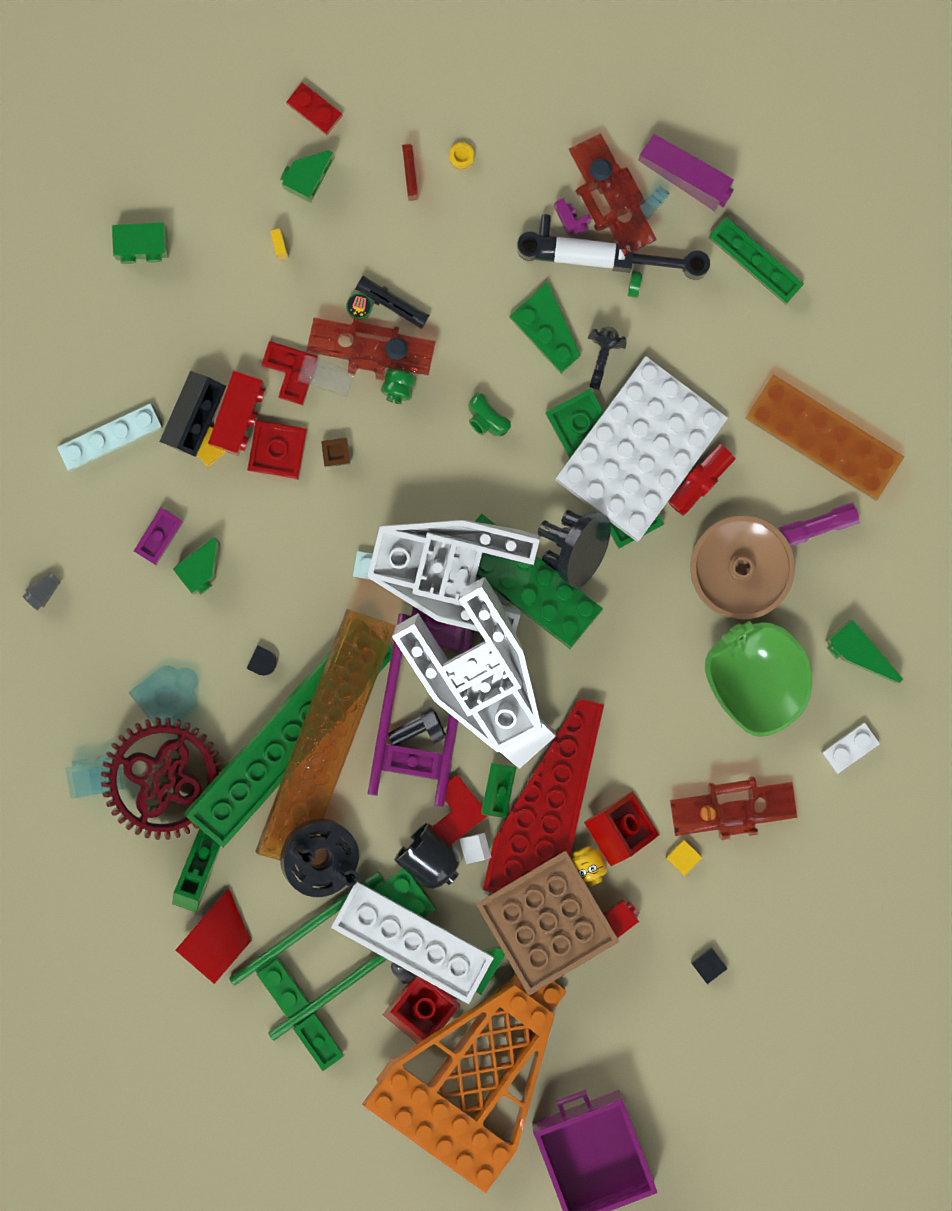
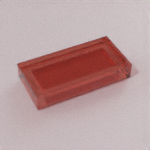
M405 144L402 145L408 201H414L418 199L413 146Z

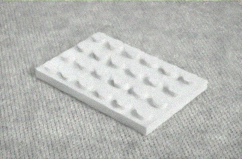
M645 356L557 475L555 481L596 512L607 516L612 524L638 542L728 418Z

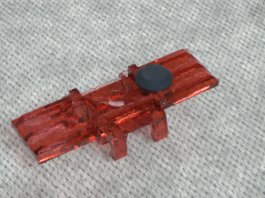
M600 133L569 148V152L585 181V184L578 187L575 191L578 196L582 197L595 222V230L601 231L609 227L624 256L656 241L657 238L640 208L645 203L643 195L628 167L620 168L619 164L617 165L602 134ZM594 190H598L600 195H604L610 207V213L604 217L590 193ZM627 212H630L632 216L628 222H621L617 219Z
M314 317L306 352L349 360L348 374L356 375L358 369L375 372L376 380L384 381L385 368L399 369L429 376L436 341L399 334L400 327L394 326V329L362 323L359 322V319L355 318L352 324H345ZM357 332L390 338V340L387 342L373 338L357 336ZM342 336L349 337L352 345L343 347L339 344L338 340Z

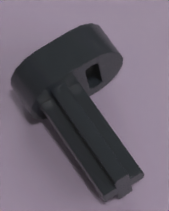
M430 707L420 712L421 717L389 732L388 737L393 746H397L425 731L428 732L434 744L445 739L447 736L435 709Z

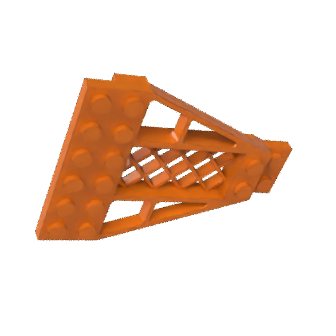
M515 973L511 980L498 988L492 996L394 1060L391 1058L376 1078L378 1083L362 1105L481 1191L487 1193L518 1149L555 1016L552 1012L567 991L553 981L533 994L528 995ZM503 1014L505 1026L492 1029V1016ZM509 1014L521 1023L510 1025ZM478 1015L453 1051L439 1042V1040ZM528 1028L533 1031L530 1037ZM523 1029L524 1041L512 1043L511 1031ZM506 1032L507 1044L494 1047L493 1034ZM488 1035L489 1048L476 1050V1038ZM435 1044L448 1053L449 1056L427 1084L403 1067V1064ZM522 1047L514 1058L513 1049ZM508 1050L509 1062L496 1064L495 1052ZM535 1051L523 1098L520 1101L508 1092V1087ZM490 1053L491 1066L479 1068L477 1055ZM472 1057L474 1069L461 1071L460 1060ZM506 1069L498 1080L497 1070ZM492 1071L494 1083L481 1086L479 1073ZM475 1075L476 1087L463 1089L462 1077ZM457 1078L458 1090L445 1092L444 1082L448 1079ZM491 1090L483 1100L482 1091ZM477 1092L478 1105L465 1107L464 1095ZM459 1096L460 1107L447 1098ZM503 1096L508 1097L520 1106L509 1142L483 1125L488 1114ZM475 1111L472 1116L468 1114V1112Z

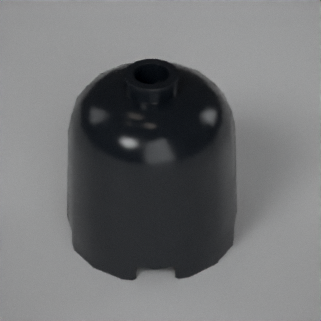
M425 823L412 834L411 838L414 841L407 849L404 846L401 847L394 861L427 888H438L445 883L450 885L459 875L456 870L460 865V854L431 824Z

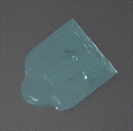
M162 666L131 690L129 694L154 726L156 717L160 718L161 725H164L165 718L169 717L171 718V725H173L176 719L183 717L196 705L197 695L194 690L198 685V676L190 668H180L177 670L173 666Z

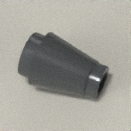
M49 572L25 589L26 593L22 597L35 610H38L41 606L44 608L61 582Z

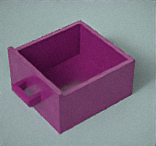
M586 1090L556 1100L560 1110L559 1113L532 1122L533 1134L563 1211H612L658 1193L620 1090L593 1100H589ZM583 1097L585 1103L564 1110L563 1104Z

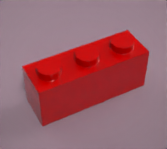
M233 370L208 441L209 446L239 456L240 451L245 452L250 438L246 436L249 426L254 427L258 413L254 412L257 402L262 403L266 393V388L263 387V380Z

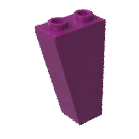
M653 134L639 155V162L714 212L718 206L722 208L725 206L734 191L731 188L734 179L656 134Z

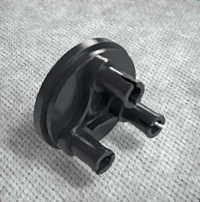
M567 510L562 516L561 524L571 529L567 527L560 528L546 520L540 525L549 531L538 528L539 536L555 542L558 547L562 548L560 555L551 550L546 551L542 561L558 571L559 576L567 585L575 588L584 585L594 575L604 558L610 540L611 525L608 517L601 513H587L580 516L571 510Z

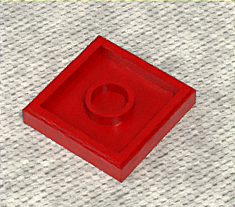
M256 420L247 471L299 480L308 429Z

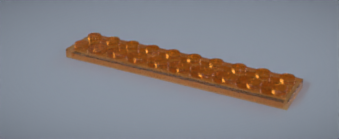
M346 609L255 852L258 855L280 861L283 844L296 827L309 820L324 818L396 627L394 624Z

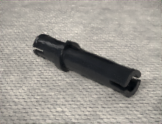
M364 275L355 290L373 299L374 304L378 306L380 304L420 329L424 327L430 316L389 292V288L386 286L381 287Z

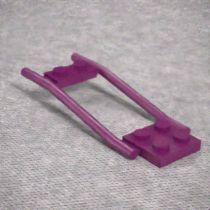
M414 606L412 607L411 616L398 614L397 625L419 614L440 648L459 650L460 654L472 648L474 630L438 622ZM394 640L367 794L378 796L382 771L438 780L434 806L444 807L458 720L449 713L446 730L447 737L444 741L442 754L386 745L402 658V651Z

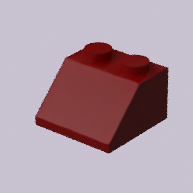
M633 791L598 811L584 822L610 866L632 857L659 836L658 831Z
M416 975L395 997L382 1015L418 1044L443 1028L461 1004L444 990Z

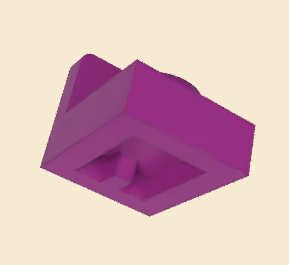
M562 198L554 203V209L567 234L574 232L577 235L589 228L588 224L592 220L589 214L575 221L574 218L577 217V213L571 202L567 204L565 199Z

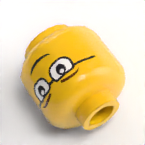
M587 846L572 853L574 857L571 860L588 886H593L603 881L601 876L606 874L608 869L599 849H592V846Z

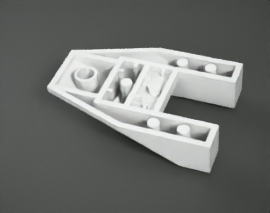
M467 520L380 526L367 577L438 622L479 631L459 598L462 589L475 582L482 552L533 565L540 536L513 528ZM502 605L516 634L520 610Z
M483 577L463 588L459 600L485 639L484 642L448 660L419 614L396 625L392 637L432 699L498 752L542 729V724L524 650L499 598L487 579Z

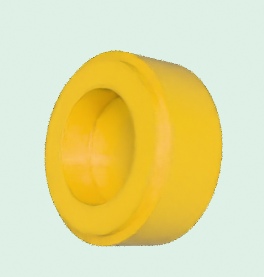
M458 142L451 147L449 160L455 168L467 169L474 162L475 153L472 146L468 143Z

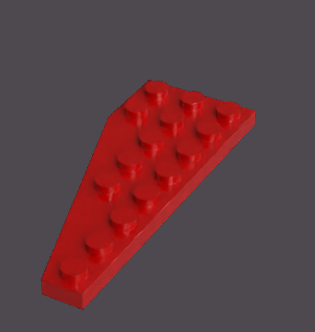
M583 699L577 700L496 834L491 849L492 858H489L482 890L495 893L564 851L570 857L604 704Z

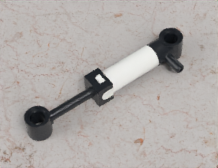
M549 214L541 215L539 235L532 231L525 232L519 237L517 242V253L525 261L540 260L610 268L612 271L625 273L631 272L632 263L683 269L682 272L691 280H700L707 274L710 268L708 255L699 250L693 251L687 257L684 256V259L637 254L634 253L635 243L616 241V243L549 236L551 215ZM526 241H533L536 243L537 249L533 252H527L524 250L523 244ZM699 260L703 265V269L701 271L692 270L690 261Z

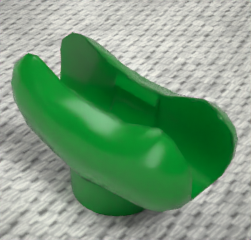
M476 393L471 398L468 404L469 411L473 415L469 420L471 427L480 435H484L487 431L493 436L501 437L505 435L511 428V421L498 414L490 406L486 395L483 393Z

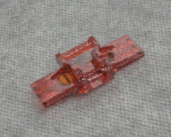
M754 776L744 781L714 785L713 782L708 783V794L670 800L675 836L718 830L720 839L727 840L730 839L731 835L748 833L749 836L758 835V829L755 824L797 818L792 782L757 787ZM748 790V799L718 803L717 795ZM762 798L766 803V807L762 812L757 813L754 805L757 799Z

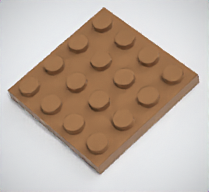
M566 851L476 903L528 995L533 994L619 943L618 938Z

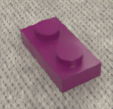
M160 508L134 549V552L157 565L184 521L165 509Z

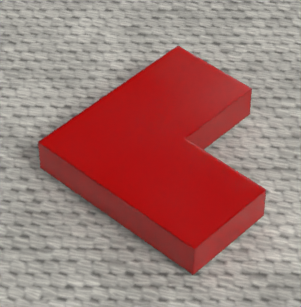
M269 341L261 366L285 373L278 398L303 406L319 357Z
M458 774L451 778L447 785L445 801L452 811L434 824L433 827L453 844L488 816L481 814L482 805Z

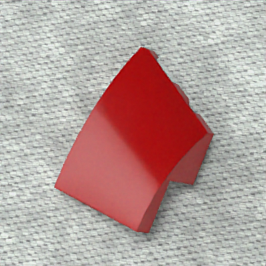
M229 889L175 949L177 953L213 984L220 979L251 942V938Z

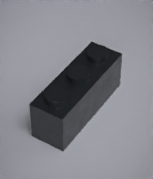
M190 371L159 442L196 457L227 386L208 376Z

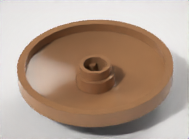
M733 516L713 524L698 539L691 556L690 574L696 593L707 607L724 617L745 620L757 618L771 612L785 599L794 580L795 561L790 544L775 526L753 516Z

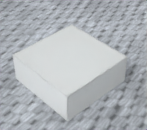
M485 833L459 839L466 864L492 858Z

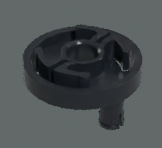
M330 819L309 820L296 827L286 838L280 855L281 869L286 880L301 894L310 897H326L337 893L346 885L354 886L357 883L354 878L359 880V875L356 872L359 862L357 843L352 834L338 822ZM318 849H326V859L321 864L313 865L311 857L313 859L316 858L314 852ZM313 886H326V887L314 888Z

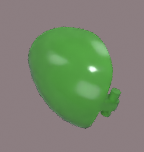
M750 621L743 625L737 624L730 628L728 633L722 635V640L711 648L705 659L706 677L716 700L737 725L753 736H770L783 730L795 722L808 705L812 690V671L809 658L800 643L780 626L763 622L752 625Z

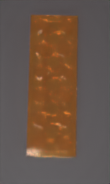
M774 374L745 417L752 424L875 501L879 499L905 457Z

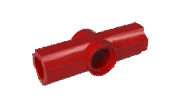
M719 444L707 456L706 460L702 464L699 463L684 479L685 482L668 500L670 506L684 516L701 496L704 497L719 481L718 478L736 458L728 449Z

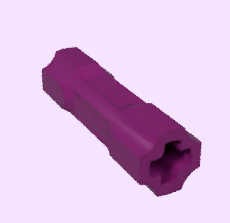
M849 503L832 509L827 514L779 527V531L785 536L790 547L823 533L857 525L860 521L854 503Z

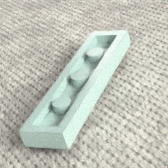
M150 403L58 446L57 449L67 470L71 471L163 427Z

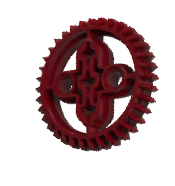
M156 717L154 720L155 726L151 725L149 719H145L146 728L142 729L140 723L137 722L135 723L137 732L133 733L130 728H127L126 732L129 737L125 739L120 734L118 739L123 743L120 746L114 742L111 744L117 751L115 754L108 751L106 753V756L112 758L111 763L107 761L102 763L104 767L109 768V772H101L102 777H108V781L101 782V787H109L108 791L102 793L104 798L112 797L111 800L106 802V806L112 807L116 805L111 814L113 816L119 813L122 814L117 820L120 824L129 820L125 827L127 830H131L136 825L134 832L136 835H139L145 829V838H149L153 831L156 840L160 839L161 832H164L165 839L169 840L171 837L170 831H174L175 837L179 838L181 836L179 829L183 828L184 832L189 834L190 829L188 825L192 824L195 829L199 828L187 817L165 824L148 822V818L161 815L170 800L184 805L192 804L203 793L199 779L184 771L189 759V749L184 741H190L203 756L208 773L207 787L222 771L215 769V767L222 764V761H213V758L219 752L217 750L209 752L214 743L212 741L206 744L203 743L207 739L206 734L203 733L198 738L196 737L199 733V728L195 727L189 732L191 724L188 722L184 724L183 728H180V719H176L174 725L171 726V718L166 717L164 725H161L160 718ZM158 733L177 735V739L164 742L155 757L142 752L132 753L128 757H124L126 751L135 742L146 736ZM177 748V753L180 754L179 758H173L170 761L169 750L174 751ZM137 761H143L146 766L145 771L139 775L132 772L133 764ZM161 763L159 768H152V764L159 765ZM120 764L123 765L126 778L141 786L136 798V808L141 814L140 817L135 816L128 810L119 795L117 772ZM175 769L176 773L180 775V777L177 779L173 775ZM166 772L165 776L169 778L167 783L162 782L159 785L160 781L156 779L157 775H163ZM148 778H150V781L152 782L150 788L149 784L146 781H144ZM186 782L191 783L193 787L192 792L187 796L181 795V785ZM171 788L173 789V792H172V793H171V792H165L166 789H168V790H170ZM155 796L154 799L158 802L157 805H151L148 809V804L145 802L146 799H152Z

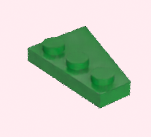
M546 282L514 311L509 318L562 374L580 358V353L550 286Z

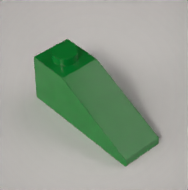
M854 620L846 622L825 640L829 644L827 650L835 659L840 657L845 662L894 683L903 681V678Z
M200 828L173 892L172 905L197 913L221 847Z

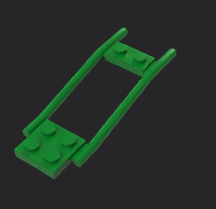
M401 869L386 881L381 873L377 871L361 882L423 918L436 910V906L418 881L404 869ZM351 890L229 977L230 982L236 986L256 971V975L286 1017L288 1016L287 1020L268 1032L273 1041L315 1013L387 960L379 954L375 955L310 1003L280 958L277 957L339 912Z

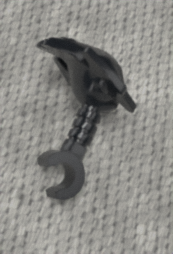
M613 327L602 328L600 332L597 329H593L588 335L589 340H592L601 347L591 378L590 388L600 389L609 350L626 349V338L624 336L620 338L619 333Z

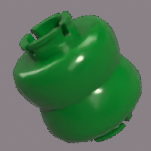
M395 365V369L389 368L386 370L381 393L387 396V401L393 403L395 399V404H402V401H409L412 398V388L416 383V376L410 373V368L404 366L402 370L401 365Z

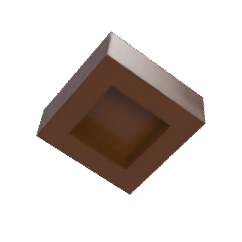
M347 438L321 441L324 467L350 464Z

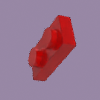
M303 82L286 101L288 106L326 136L343 116L340 111Z

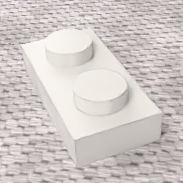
M862 723L821 753L835 773L838 774L880 743L868 726Z

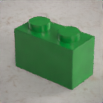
M164 222L112 225L113 256L116 260H120L121 264H134L136 259H146V262L157 263L161 262L162 258H168L167 227Z

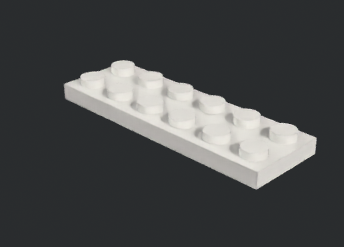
M356 881L357 883L353 886L331 928L469 1004L494 956Z

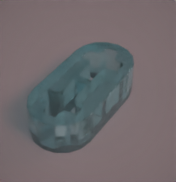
M660 185L629 220V223L639 231L664 203L670 193Z

